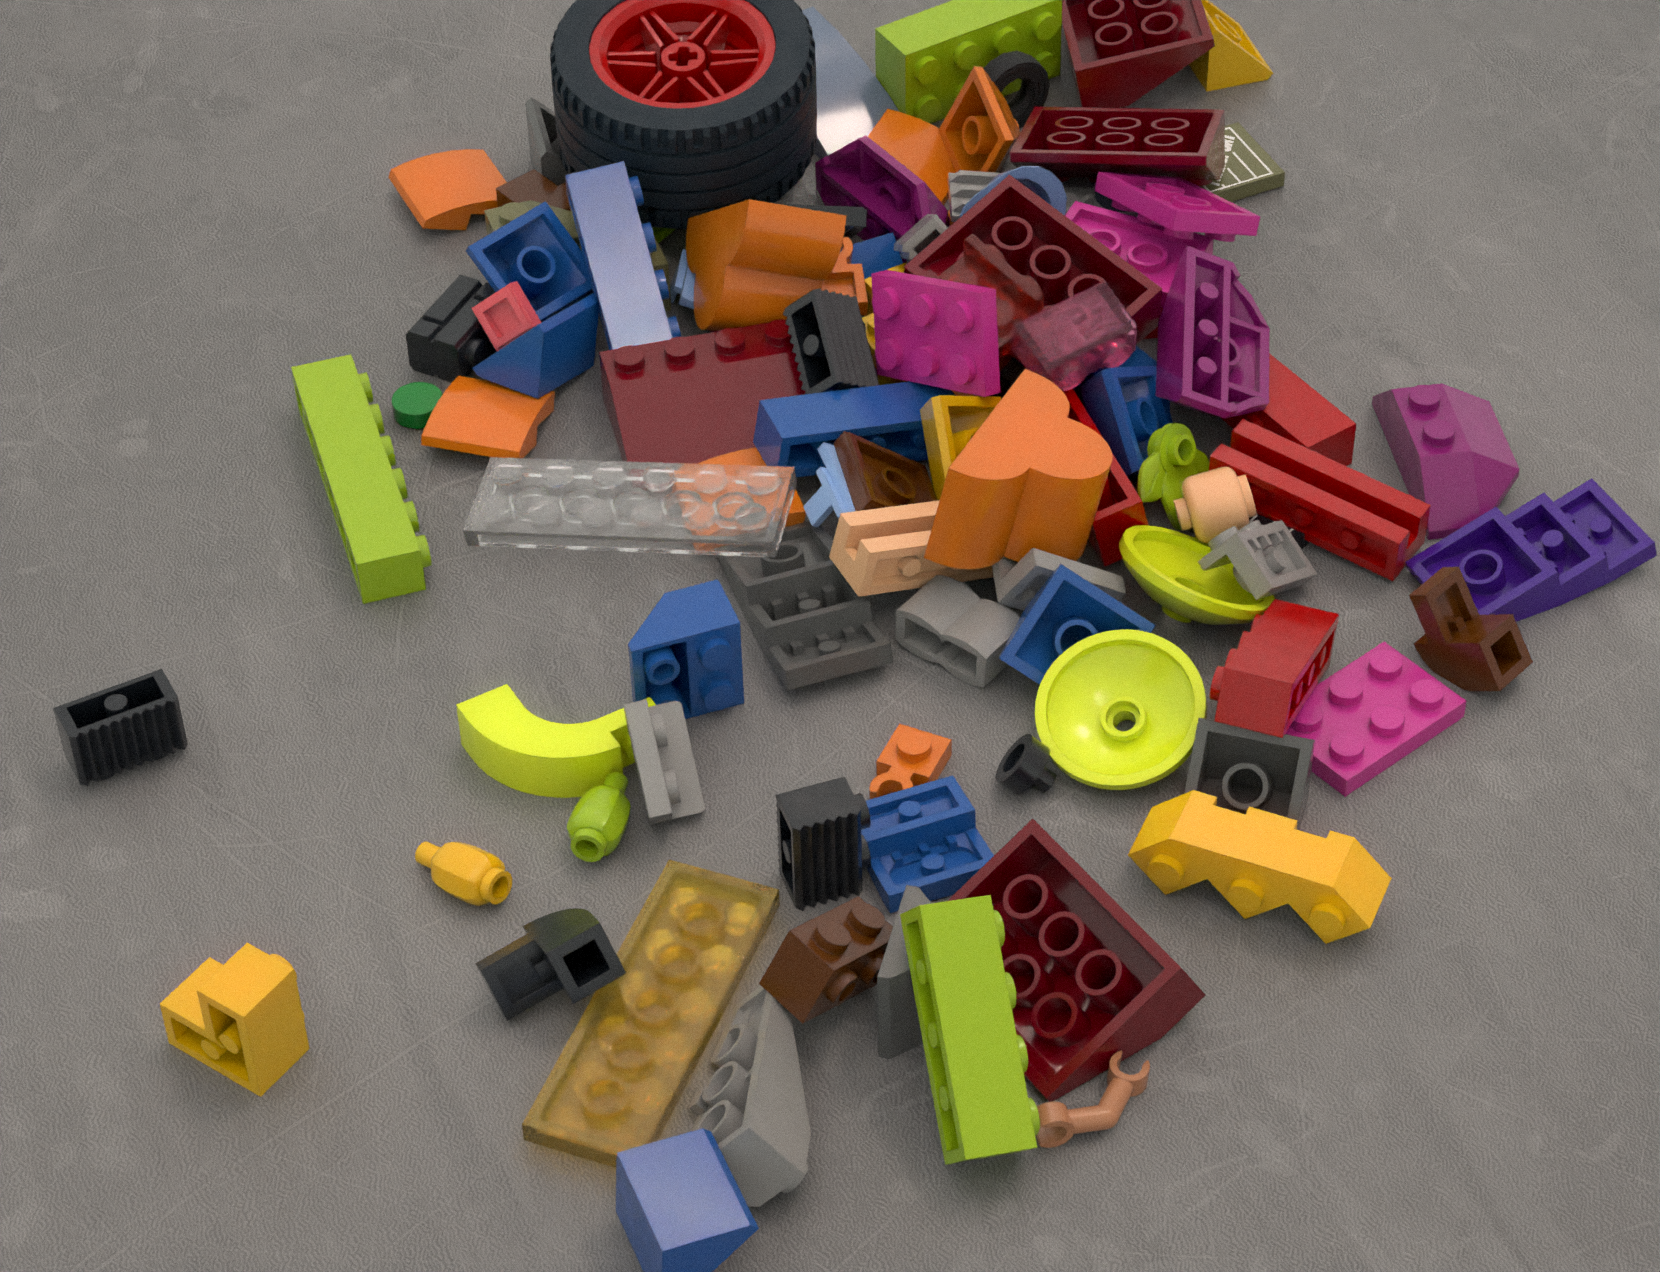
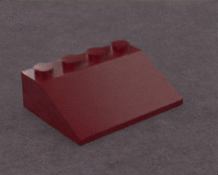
M1063 0L1062 36L1081 107L1120 108L1129 106L1215 47L1214 38L1201 0Z
M1034 107L1010 151V162L1017 168L1021 166H1039L1051 171L1061 182L1068 181L1070 177L1089 178L1090 182L1096 183L1098 172L1181 177L1197 186H1204L1212 183L1213 180H1219L1225 166V110Z
M1010 174L904 266V273L996 289L998 346L1032 372L1047 378L1059 388L1125 356L1158 326L1161 314L1162 288Z
M777 319L768 323L739 328H725L716 332L687 337H674L669 340L636 346L628 345L618 349L599 352L603 400L634 497L670 491L671 477L684 469L723 454L755 448L753 439L759 401L805 395L806 391L801 389L803 381L799 380L801 372L797 371L799 363L794 361L796 353L792 352L794 344L790 343L792 335L787 333L790 326L785 324L786 319Z
M1033 818L948 900L991 895L993 910H997L1000 913L1004 924L1005 940L1001 947L1004 970L1011 975L1016 988V1006L1012 1010L1016 1034L1023 1038L1028 1053V1067L1024 1075L1050 1102L1057 1100L1108 1070L1110 1059L1116 1052L1122 1050V1062L1161 1039L1206 996L1187 973Z

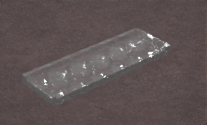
M490 457L463 532L468 546L776 557L797 486V478L794 467Z

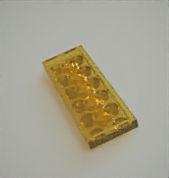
M669 859L617 952V956L626 974L600 988L593 995L522 1123L524 1140L615 1168L617 1152L658 1141L780 906L779 889Z

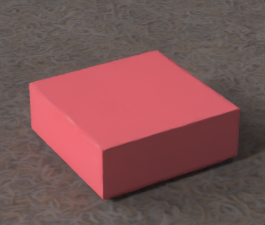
M517 281L509 283L471 308L496 351H499L533 327L542 323Z

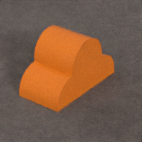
M748 199L688 218L686 258L690 271L696 274L693 303L697 326L701 330L716 332L725 328H739L768 323L777 319H787L783 315L784 309L813 289H822V281L833 271L841 251L847 215Z
M1024 369L950 465L926 547L925 559L957 569H981L994 565L1003 557L1019 562L1032 548L1073 561H1077L1083 555L1112 464L1113 455L1108 443L1097 432L1078 421L1068 418L1070 410L1069 401L1063 391L1053 382L1037 373Z

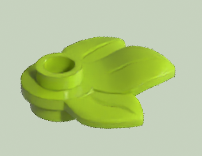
M1168 423L1162 428L1155 430L1150 436L1147 446L1148 457L1142 462L1139 469L1138 495L1142 502H1154L1160 499L1173 528L1181 530L1173 500L1183 498L1182 483L1185 478L1209 471V460L1202 451L1196 448L1193 434L1186 425Z

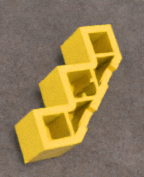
M1195 790L1153 806L1128 853V856L1165 895L1208 879L1244 919L1289 904L1325 944L1369 929L1392 879L1355 837L1331 830L1327 838L1297 830V820L1250 806L1246 814L1216 806V796Z

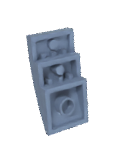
M814 7L802 10V13L809 20L815 41L817 141L814 154L822 159L865 135L868 136L887 109L898 112L899 110L867 64L839 31Z

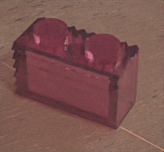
M1103 281L1014 324L1012 350L1027 370L1047 378L1062 391H1067L1078 386L1089 373H1095L1098 368L1103 369L1105 366L1113 368L1123 364L1135 351L1137 325L1135 320L1131 319L1130 313L1125 310L1124 305L1120 304L1119 298L1114 295L1108 283Z

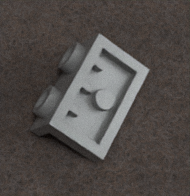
M1255 520L1240 530L1233 526L1214 537L1208 543L1212 551L1198 561L1203 571L1232 563L1234 565L1233 573L1237 582L1244 590L1252 593L1256 600L1302 586L1317 575L1315 569L1282 520L1262 525L1259 520Z
M1032 548L1019 562L1003 557L999 562L992 565L998 603L1023 611L1060 563L1118 601L1126 594L1123 576L1036 548Z
M647 699L624 704L625 719L649 825L702 814L705 810V804L682 704L679 701H672L648 707Z

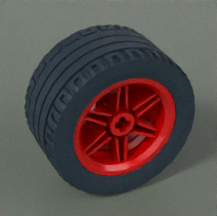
M576 0L558 23L557 29L554 31L553 42L550 46V62L556 132L563 167L568 174L624 161L628 177L637 176L641 186L644 205L637 207L641 224L650 222L651 227L687 230L688 218L748 199L776 203L803 177L805 169L812 161L817 141L816 60L812 27L809 25L807 17L802 13V9L794 0Z

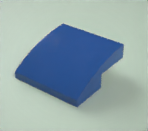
M953 775L866 800L871 825L870 828L862 829L861 834L867 842L871 856V867L867 870L889 913L899 910L906 885L919 887L930 901L955 894L994 856L976 828L974 807Z

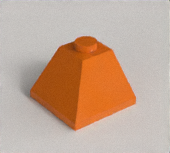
M974 66L938 131L955 172L967 170L998 173L1010 155V151L1020 134L1019 125L1013 118L1005 97L984 68Z

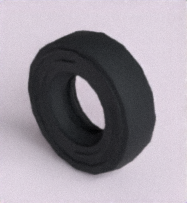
M1019 51L1003 53L984 67V70L1001 93L1009 83L1016 79H1021V87L1017 95L1008 103V106L1019 128L1024 127L1034 107H1043L1047 100L1050 87L1048 73L1035 58Z

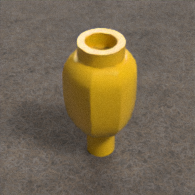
M425 841L416 850V862L430 868L431 878L434 883L457 899L476 906L488 903L496 905L503 902L511 891L512 876L505 870L504 863L496 855L481 848L462 842H448L439 847Z

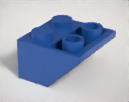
M719 580L664 593L628 643L633 702L641 701L648 697L656 705L679 701L682 704L685 719L744 704L740 621Z

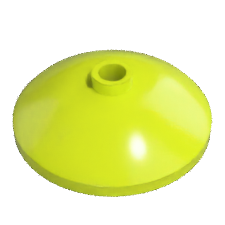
M1137 525L1126 529L1119 542V550L1124 564L1148 596L1162 605L1161 608L1165 614L1177 621L1190 623L1194 620L1210 625L1251 623L1255 615H1263L1275 599L1274 595L1256 600L1252 593L1244 590L1234 576V565L1232 563L1203 571L1198 561L1212 550L1208 543H1202L1190 535L1163 527Z
M1131 629L1097 633L1069 647L1052 663L1045 673L1035 701L1037 732L1041 742L1050 749L1049 757L1054 764L1078 782L1107 790H1127L1143 787L1157 782L1174 772L1192 754L1198 719L1207 718V699L1203 681L1191 659L1179 647L1165 638L1149 632ZM1131 720L1135 722L1133 728L1128 731L1116 729L1117 725L1122 721Z

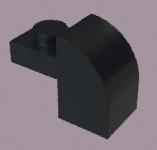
M580 908L557 911L522 926L526 935L475 963L507 1021L560 990L572 1004H575L626 974L600 922L588 910Z

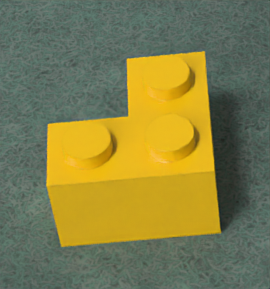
M246 943L224 965L209 957L160 1003L169 1044L260 1097L310 1049L304 1022L305 1015L301 1007L297 986V974L294 968L282 956L278 954L269 955L249 943Z

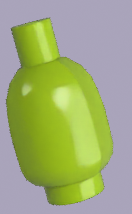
M620 772L609 773L603 785H597L588 790L574 807L567 822V831L571 839L570 848L579 859L587 862H596L603 856H608L617 848L627 827L631 808L630 801L624 794L629 783L624 774Z

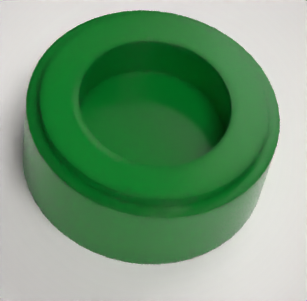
M413 382L398 388L391 400L394 419L397 423L407 428H425L434 407L442 396L441 390L437 386L426 382Z

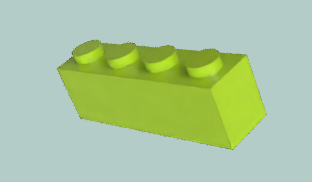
M991 895L919 905L900 914L945 1165L1037 1148L1035 1136L1039 1133L1040 1118L1034 1100L1028 1098L1024 1072H1026L1028 1067V1053L1023 1038L1016 1034L1012 1013L1016 1006V988L1011 975L1004 970L1001 947L1005 940L1004 924L1000 913L997 910H993Z

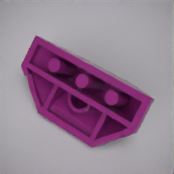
M866 135L815 162L816 201L824 206L864 207V209H867L866 227L856 234L864 241L892 232L897 241L927 214H935L947 227L950 225L948 210L927 184ZM901 258L902 262L907 264V259Z
M1186 246L1182 252L1158 321L1156 396L1199 412L1225 419L1264 410L1269 404L1270 328L1252 295L1239 282L1238 279L1241 275L1233 262Z
M1443 383L1390 389L1373 396V408L1409 495L1431 505L1426 530L1428 540L1445 538L1500 505L1519 477L1520 469L1489 401Z

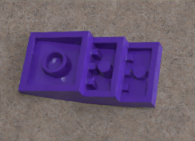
M1591 478L1554 502L1544 492L1506 516L1497 507H1494L1405 563L1407 569L1421 585L1442 567H1459L1479 615L1513 614L1517 622L1561 606L1604 586L1656 557L1657 552L1655 542Z

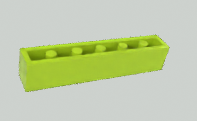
M351 354L291 367L297 407L362 603L366 604L426 590L423 568L432 566L429 546L425 535L415 536V533L420 531L416 509L413 501L403 502V499L408 498L404 475L401 468H391L396 466L394 449L389 435L380 437V434L385 433L384 424L378 403L369 405V403L373 402V394L367 372L358 374Z

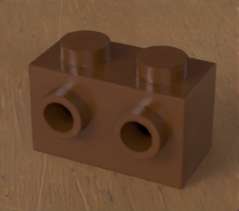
M858 896L789 930L759 984L803 1024L877 985V976L893 926L885 920L884 915L876 907L867 904Z

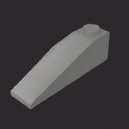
M761 985L734 1005L710 1059L718 1067V1070L709 1079L705 1088L695 1092L689 1106L697 1114L691 1131L704 1128L712 1132L747 1205L751 1207H760L778 1193H788L799 1185L808 1170L807 1156L811 1136L791 1013Z

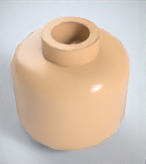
M1220 467L1185 478L1182 483L1183 498L1173 500L1181 530L1192 529L1195 537L1202 543H1209L1214 537L1233 526L1240 530L1250 523V517L1257 516L1246 475L1237 476L1236 472L1229 467Z

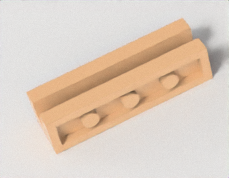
M940 500L840 513L829 558L858 597L922 588L936 575L947 576L960 582L993 578L992 565L981 569H957L940 565L924 558Z

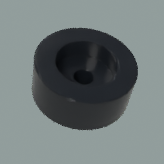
M1031 734L1022 736L1009 748L1002 758L996 771V781L1016 795L1023 793L1031 785L1042 793L1047 792L1057 777L1054 772L1045 767L1050 756V749Z

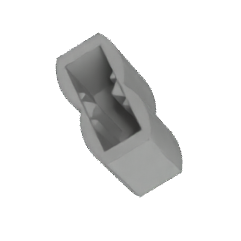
M936 575L896 610L895 639L919 658L940 663L959 680L972 686L985 687L1008 665L999 659V656L1020 617L1008 606L992 600L980 599L967 584L947 576Z

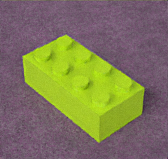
M952 0L875 28L876 78L889 94L899 112L932 124L945 119L973 67L984 68L991 60L1003 53L1019 51L1029 54L1042 65L1048 73L1049 79L1060 75L1063 0ZM1016 79L1009 83L1003 89L1002 95L1006 96L1019 91L1021 79Z

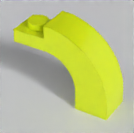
M508 684L456 704L461 744L480 769L496 781L524 793L557 798L582 797L591 788L603 785L609 773L620 772L623 774V767L635 763L624 708L588 722L575 724L555 723L537 717L527 710ZM650 697L646 698L648 707L656 705Z

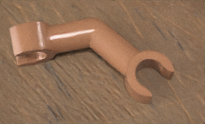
M1122 1050L1116 1052L1110 1059L1107 1075L1108 1086L1098 1105L1067 1109L1066 1105L1061 1102H1046L1037 1106L1040 1129L1036 1138L1039 1146L1045 1148L1057 1147L1069 1141L1073 1134L1113 1128L1117 1124L1130 1097L1137 1096L1146 1089L1150 1071L1149 1061H1145L1139 1073L1128 1075L1120 1071Z

